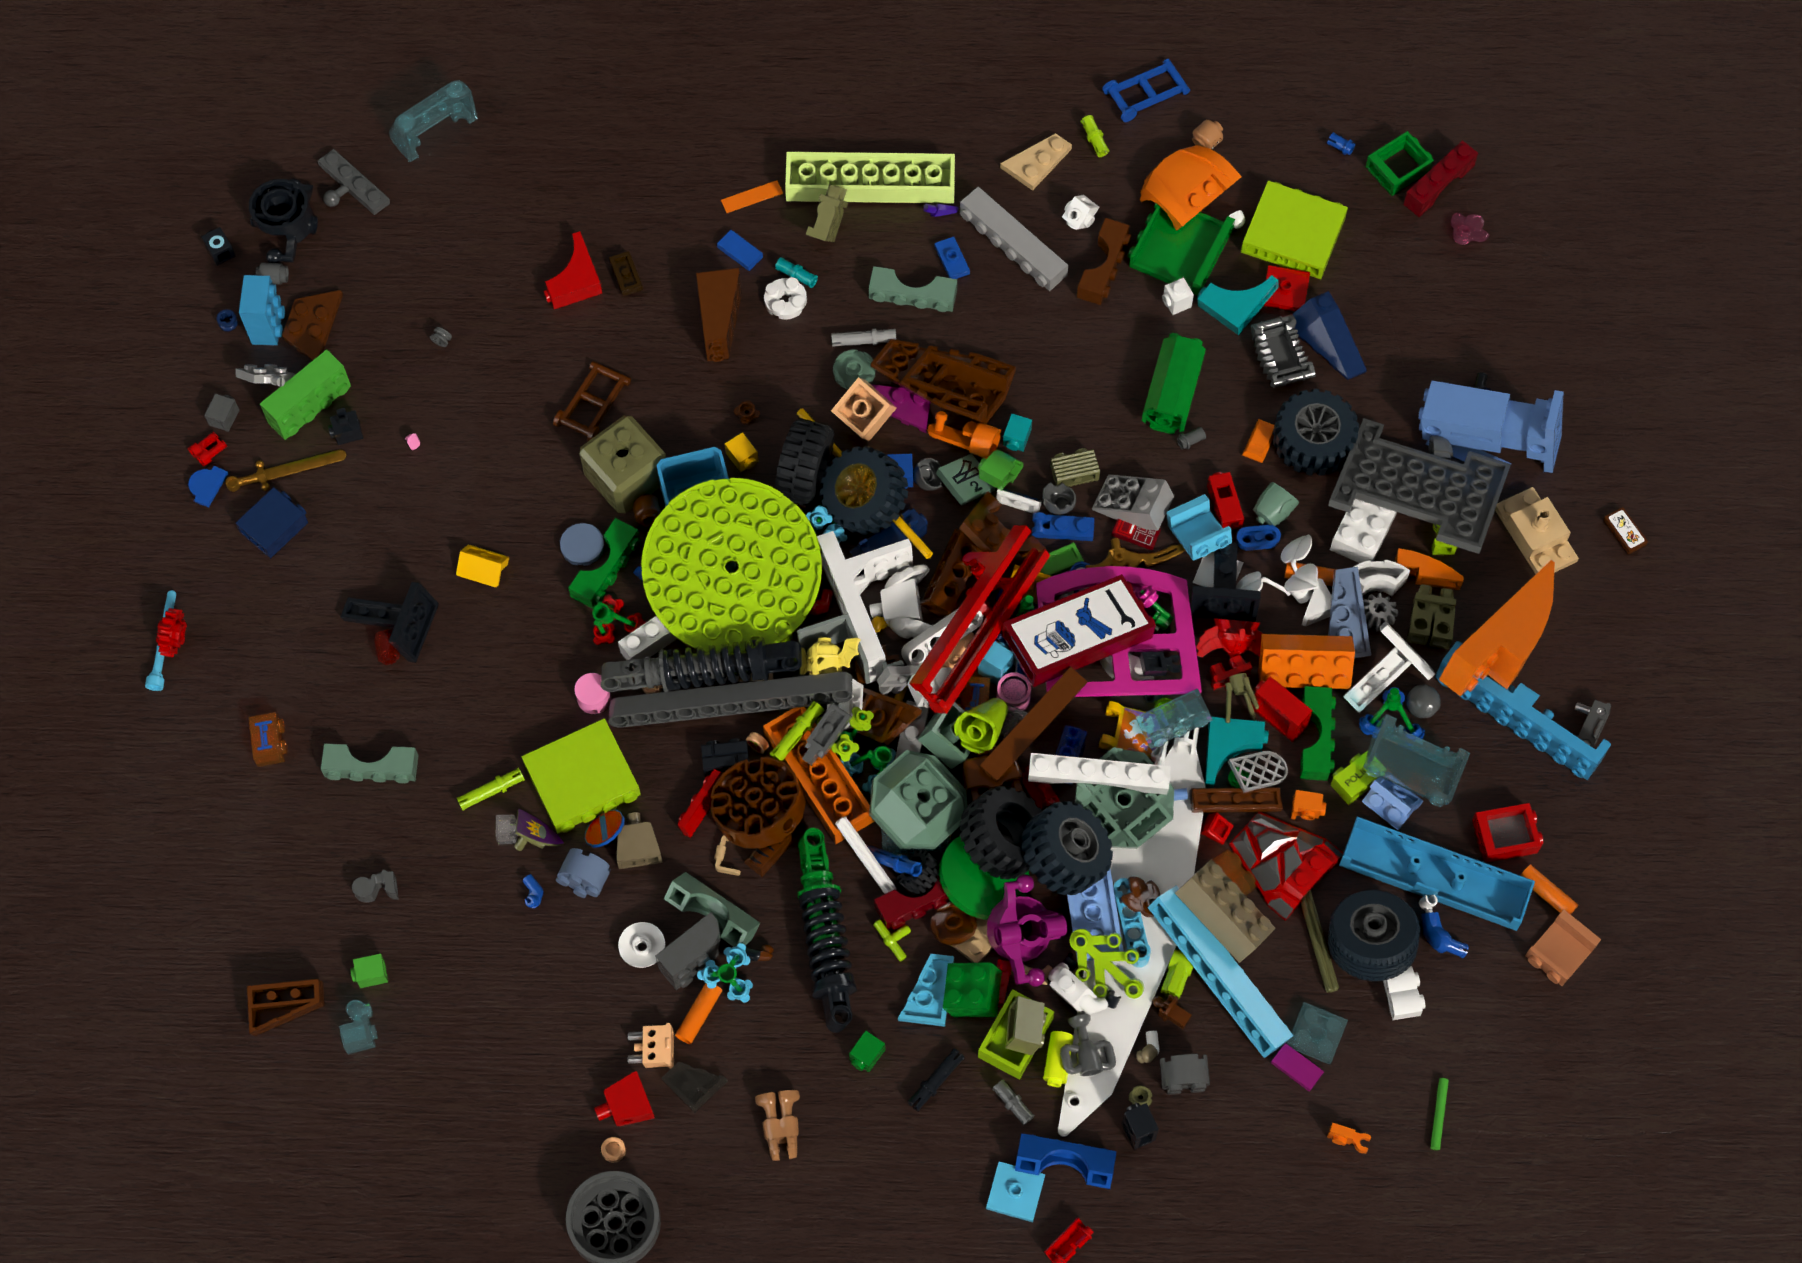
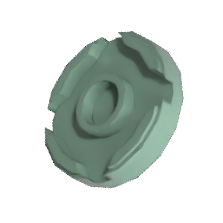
M856 349L844 351L837 356L833 365L835 381L847 390L858 377L871 384L876 372L871 367L873 358L868 353Z

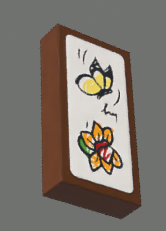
M1623 507L1604 517V522L1628 555L1647 545V539Z

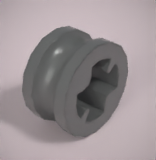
M436 327L434 333L430 336V339L441 347H447L448 341L452 338L448 331L440 327Z

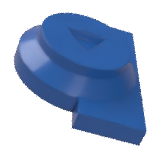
M213 466L212 470L202 469L195 472L190 477L188 483L191 493L195 496L194 502L209 508L229 474L228 471Z

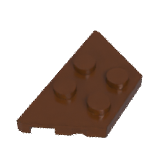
M337 290L295 299L282 334L283 340L296 347L297 351L302 355L305 354L312 361L322 354L343 297L342 291Z
M863 687L862 710L871 711L874 717L870 721L871 729L868 731H858L857 734L888 746L921 714L922 710Z

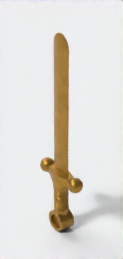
M335 450L268 469H263L264 462L259 460L256 462V467L258 468L256 473L243 478L230 476L225 481L229 491L235 492L244 484L260 482L262 490L268 491L270 489V485L267 483L268 480L342 461L346 458V452L344 450Z

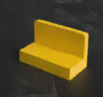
M468 544L460 551L456 575L497 587L501 571L508 565L509 557Z

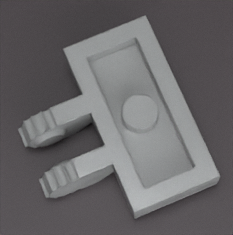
M891 665L886 667L877 679L879 692L882 694H888L890 691L893 694L901 693L900 691L908 686L907 683L910 677L916 674L920 666Z

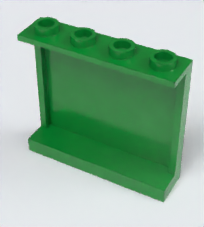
M1155 203V211L1153 214L1150 213L1148 215L1145 230L1141 229L1138 234L1136 247L1132 246L1129 251V267L1169 284L1184 278L1193 294L1198 295L1206 284L1234 229L1235 219L1227 216L1225 222L1199 212L1176 231L1168 214Z

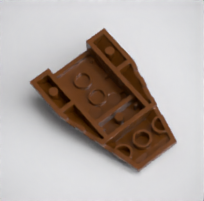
M890 339L871 362L872 368L910 393L943 409L985 424L988 423L1006 399L1016 371L1015 366L977 353L970 352L969 355L959 354V350L950 349V352L939 351L936 346L922 348L919 347L918 343Z

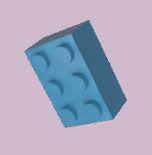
M244 275L239 315L252 345H278V339L282 337L281 319L285 317V308L281 305L280 295H277L276 285L272 283L270 276Z

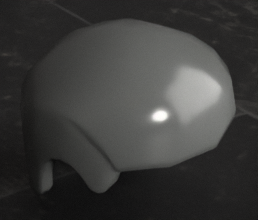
M923 458L916 463L913 469V479L919 488L933 491L942 487L941 484L943 482L936 474L938 468L942 466L937 460Z
M1050 482L1043 488L1042 501L1046 510L1050 513L1065 514L1075 507L1076 494L1072 488L1065 486L1064 483L1053 485Z
M1427 684L1413 687L1406 696V707L1413 716L1430 718L1440 710V695L1435 688Z

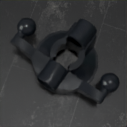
M296 178L289 180L273 179L263 183L254 190L249 199L251 226L257 227L262 232L270 235H286L287 239L286 254H282L276 248L268 250L266 259L269 263H281V261L293 263L297 243L301 242L309 234L316 233L318 219L314 215L309 203L313 192V185L301 184Z

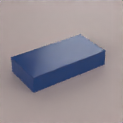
M732 230L717 243L718 249L748 271L763 258L761 251Z

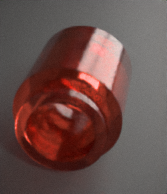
M383 630L376 633V638L374 639L377 659L384 665H392L400 658V653L388 642L392 633L391 630Z

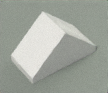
M1318 578L1319 588L1314 589L1303 618V626H1308L1330 617L1332 596L1323 579Z

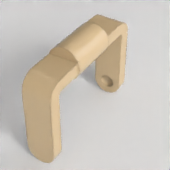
M722 836L714 857L716 860V871L739 876L740 870L721 867V861L724 859L726 850L725 844L726 841H729L725 836Z

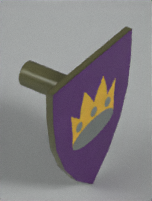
M521 809L517 810L515 834L520 837L514 845L515 849L522 851L527 842L541 849L545 845H564L562 839L541 820Z

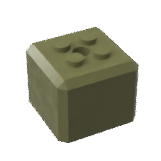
M624 415L580 447L579 455L585 477L617 513H627L633 508V503L638 497L644 494H652L660 488L656 465L661 459L666 458V453L632 416ZM624 449L628 451V455L625 457H618L616 455L619 450Z

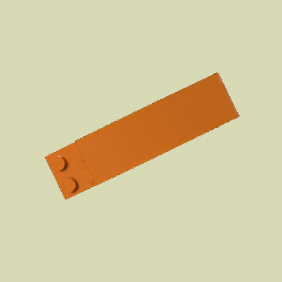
M1550 560L1453 653L1439 678L1442 683L1460 697L1467 690L1471 692L1478 684V679L1483 680L1487 675L1504 688H1509L1536 646L1548 621L1553 603L1555 562Z

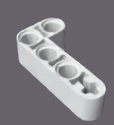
M957 610L903 646L901 654L907 665H922L934 645L930 646L931 639L936 637V642L938 641ZM978 611L960 639L982 624L983 615L980 611ZM917 649L918 654L912 659V653Z

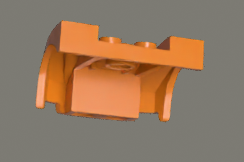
M1195 145L1180 149L1169 155L1148 174L1141 190L1140 201L1142 203L1143 201L1151 200L1157 203L1168 214L1177 231L1242 176L1217 152Z

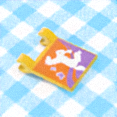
M1109 701L1105 715L1118 717L1115 737L1103 734L1098 748L1104 750H1111L1113 747L1123 750L1133 748L1151 758L1152 751L1163 743L1167 719H1162L1156 714L1127 708L1117 702Z

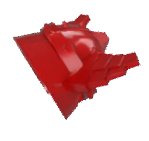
M1214 618L1215 626L1203 631L1204 634L1198 638L1199 642L1196 645L1198 650L1197 656L1202 658L1217 648H1222L1229 654L1230 658L1240 655L1245 651H1251L1260 657L1261 636L1263 633L1258 630L1259 622Z

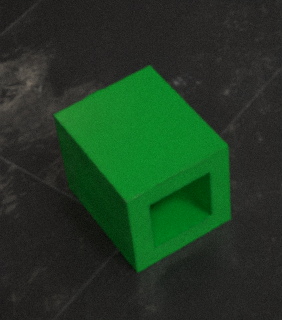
M865 1031L849 1053L850 1060L852 1061L851 1064L860 1071L865 1069L867 1072H870L884 1053L885 1043Z

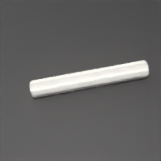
M847 817L838 819L835 825L883 893L886 894L897 890Z

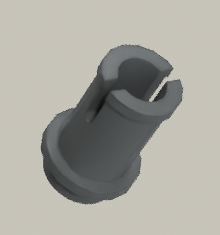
M1199 426L1186 434L1181 433L1177 438V443L1182 450H1188L1191 445L1206 439V434L1203 428Z

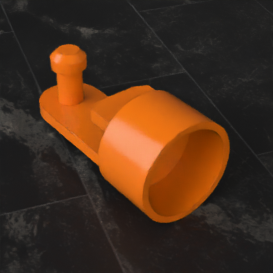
M943 411L937 412L935 415L936 423L928 426L927 432L930 436L967 449L969 453L986 459L997 449L1001 437V429L982 422L979 424L973 421L967 422L962 431L946 426L944 423L948 415Z

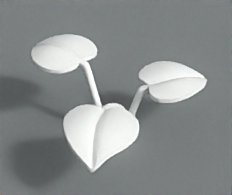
M1309 534L1299 537L1283 549L1281 560L1284 563L1291 562L1295 572L1286 581L1284 587L1266 577L1261 578V573L1257 571L1244 576L1237 583L1236 589L1260 591L1263 587V582H1266L1285 592L1287 596L1292 594L1301 604L1307 602L1312 597V590L1319 588L1318 568L1314 564H1306L1298 569L1296 560H1302L1307 556L1312 546V537Z

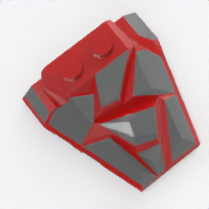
M1258 812L1229 843L1238 861L1253 879L1252 883L1262 893L1266 905L1285 921L1300 905L1302 898L1327 871L1330 872L1343 856V852L1329 840L1262 812Z

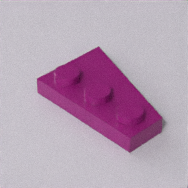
M872 385L897 407L891 414V417L900 420L905 425L909 426L910 424L917 427L919 431L927 432L930 402L910 393L904 388Z

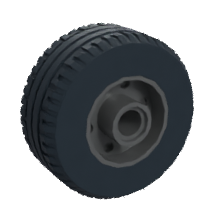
M1377 890L1354 893L1344 898L1331 915L1328 934L1330 954L1342 970L1359 979L1384 981L1395 978L1404 973L1416 958L1420 935L1419 921L1413 909L1404 900L1393 894Z

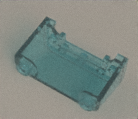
M452 81L395 119L389 130V135L392 142L409 162L418 158L416 148L421 145V142L417 136L446 117L450 116L454 122L463 118L469 124L478 119L471 90L462 81Z
M1386 714L1377 723L1363 766L1367 770L1366 773L1372 777H1381L1425 797L1435 806L1442 807L1452 801L1470 752L1459 748L1458 752L1455 753L1449 751L1450 747L1447 746L1442 749L1403 731L1404 726L1402 725L1396 727L1395 722L1397 719Z

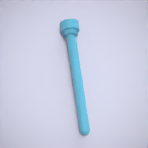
M170 590L167 593L163 617H165V612L169 608H174L176 592L174 590ZM158 644L153 670L146 677L145 687L153 691L163 690L165 681L161 674L165 656L160 655L161 652L158 651L160 646Z

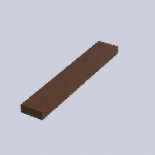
M1070 667L981 763L979 768L997 782L1088 681Z

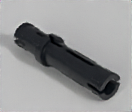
M952 1049L951 1053L926 1081L923 1080L920 1083L918 1091L907 1101L912 1106L919 1100L913 1107L914 1110L919 1112L927 1100L937 1094L936 1090L965 1059L961 1053L954 1060V1057L959 1053L957 1049Z

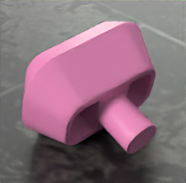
M409 434L405 437L411 450H415L420 446L417 434Z

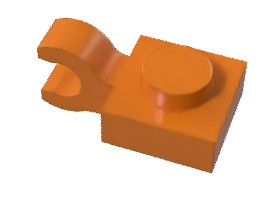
M1332 1123L1327 1138H1331L1332 1142L1338 1145L1345 1146L1352 1143L1360 1153H1367L1368 1148L1361 1146L1360 1141L1371 1140L1369 1134L1357 1133L1354 1129Z

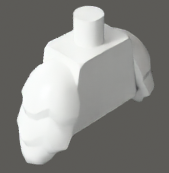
M924 564L909 566L902 572L893 574L887 581L885 589L880 591L882 602L870 605L872 618L884 616L887 626L897 635L907 639L915 638L930 628L932 625L923 622L917 585L928 574L929 567Z

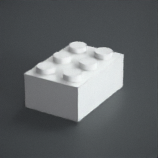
M1355 499L1350 513L1346 512L1333 538L1330 550L1358 563L1369 560L1374 562L1397 512Z

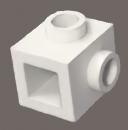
M1085 195L1074 196L1073 200L1069 201L1065 206V213L1062 218L1073 229L1088 228L1094 222V215L1099 206Z

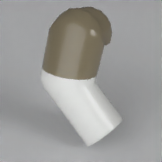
M1157 1031L1146 1032L1147 1045L1142 1051L1139 1050L1136 1053V1059L1139 1063H1149L1159 1054Z

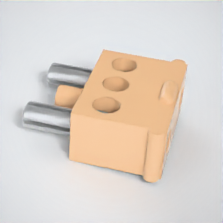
M670 1023L658 1026H643L642 1032L628 1033V1040H643V1043L634 1044V1051H643V1055H628L627 1061L629 1064L643 1063L645 1068L669 1067V1069H672L674 1067V1029Z

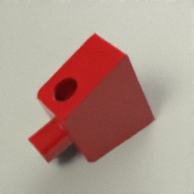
M637 1071L605 1089L603 1092L607 1102L594 1107L599 1121L613 1116L616 1126L655 1118Z

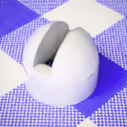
M1241 210L1229 215V217L1235 219L1234 228L1238 229L1244 225L1245 216Z

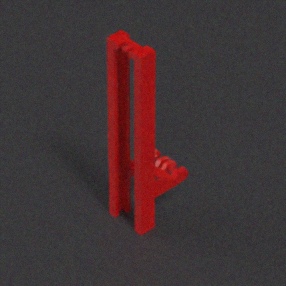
M1014 525L997 552H968L962 558L966 566H972L970 571L977 578V582L909 683L915 691H919L930 703L928 706L935 713H948L1001 632L1003 622L1009 620L1050 557L1046 549L1038 552L1036 548H1032L1013 578L1001 577L1031 533L1027 525ZM997 588H1001L1003 593L936 694L931 693L933 690L930 685L960 638L990 593Z

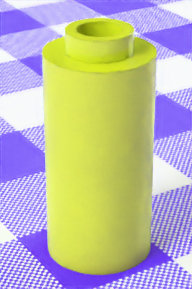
M1053 1031L1050 1034L1043 1077L1049 1086L1061 1087L1062 1084L1067 1083L1068 1073L1063 1069L1060 1050L1066 1044H1073L1074 1036L1070 1033Z

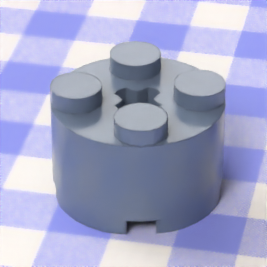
M570 849L557 874L556 882L563 886L571 887L574 889L573 893L579 897L585 898L586 895L598 897L611 871L609 869L610 865L592 853L589 856H585L582 854L583 850Z

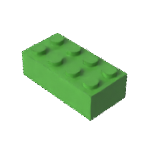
M326 349L289 379L284 386L278 388L262 401L260 406L268 424L286 440L288 437L295 435L304 424L311 422L321 410L328 408L337 397L344 395L351 387L344 366Z

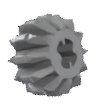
M1380 592L1377 598L1371 594L1368 600H1363L1368 629L1375 626L1377 632L1385 621L1390 625H1394L1398 610L1395 609L1396 602H1389L1390 595L1382 598Z

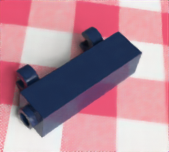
M913 508L901 514V518L919 538L927 534L928 522L922 513L918 514ZM893 522L887 529L884 528L869 539L865 538L859 542L857 547L849 551L850 558L908 538Z

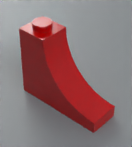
M580 231L572 234L574 252L567 267L556 277L545 281L547 290L543 292L547 303L551 302L554 309L602 294L599 278Z

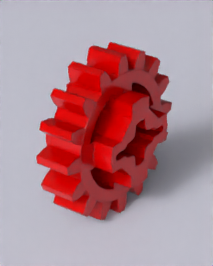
M169 608L165 612V617L158 623L156 642L160 646L158 651L161 652L160 655L174 657L177 654L178 648H180V644H184L187 624L183 620V610Z

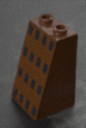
M739 268L696 273L707 361L720 362L724 359H729L742 294Z

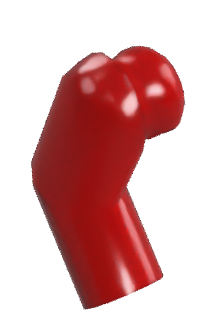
M823 589L821 599L815 601L809 615L818 616L829 610L833 597L832 590Z

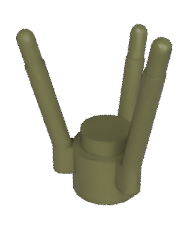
M1246 673L1230 676V682L1225 684L1227 690L1226 723H1230L1232 691L1235 695L1244 694L1252 721H1257L1252 703L1255 709H1259V705L1250 686L1249 677H1247Z

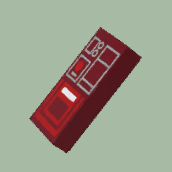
M1117 519L1111 536L1153 551L1161 529L1158 531L1146 530Z

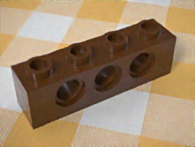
M959 528L954 530L920 602L921 606L940 618L948 616L957 609L958 598L966 590L967 585L965 583L968 577L972 575L970 571L972 566H966L963 563L961 551L964 554L968 552H982ZM944 588H946L948 596L945 594Z

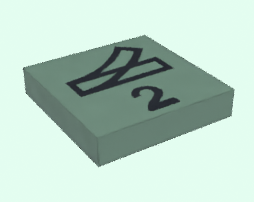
M973 454L938 468L936 472L937 476L961 506L984 496L988 491L991 493L996 489V487L979 479V462Z

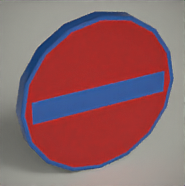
M610 810L597 816L589 824L585 832L584 839L586 843L595 848L604 846L616 839L624 826L625 818L623 814L618 810Z

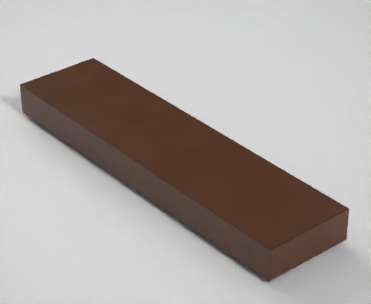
M1264 787L1243 793L1241 788H1191L1189 791L1192 813L1281 812L1283 809L1280 787Z

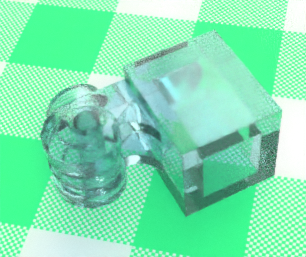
M359 1000L350 1001L346 1006V1012L354 1022L339 1026L343 1047L347 1054L376 1047L374 1039H378L376 1027L371 1025L369 1017L373 1016L371 1004H363Z

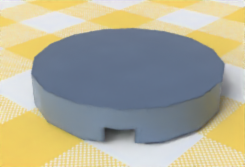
M586 523L575 524L567 528L560 540L562 555L565 560L573 565H590L601 557L604 550V539L601 532L593 525Z

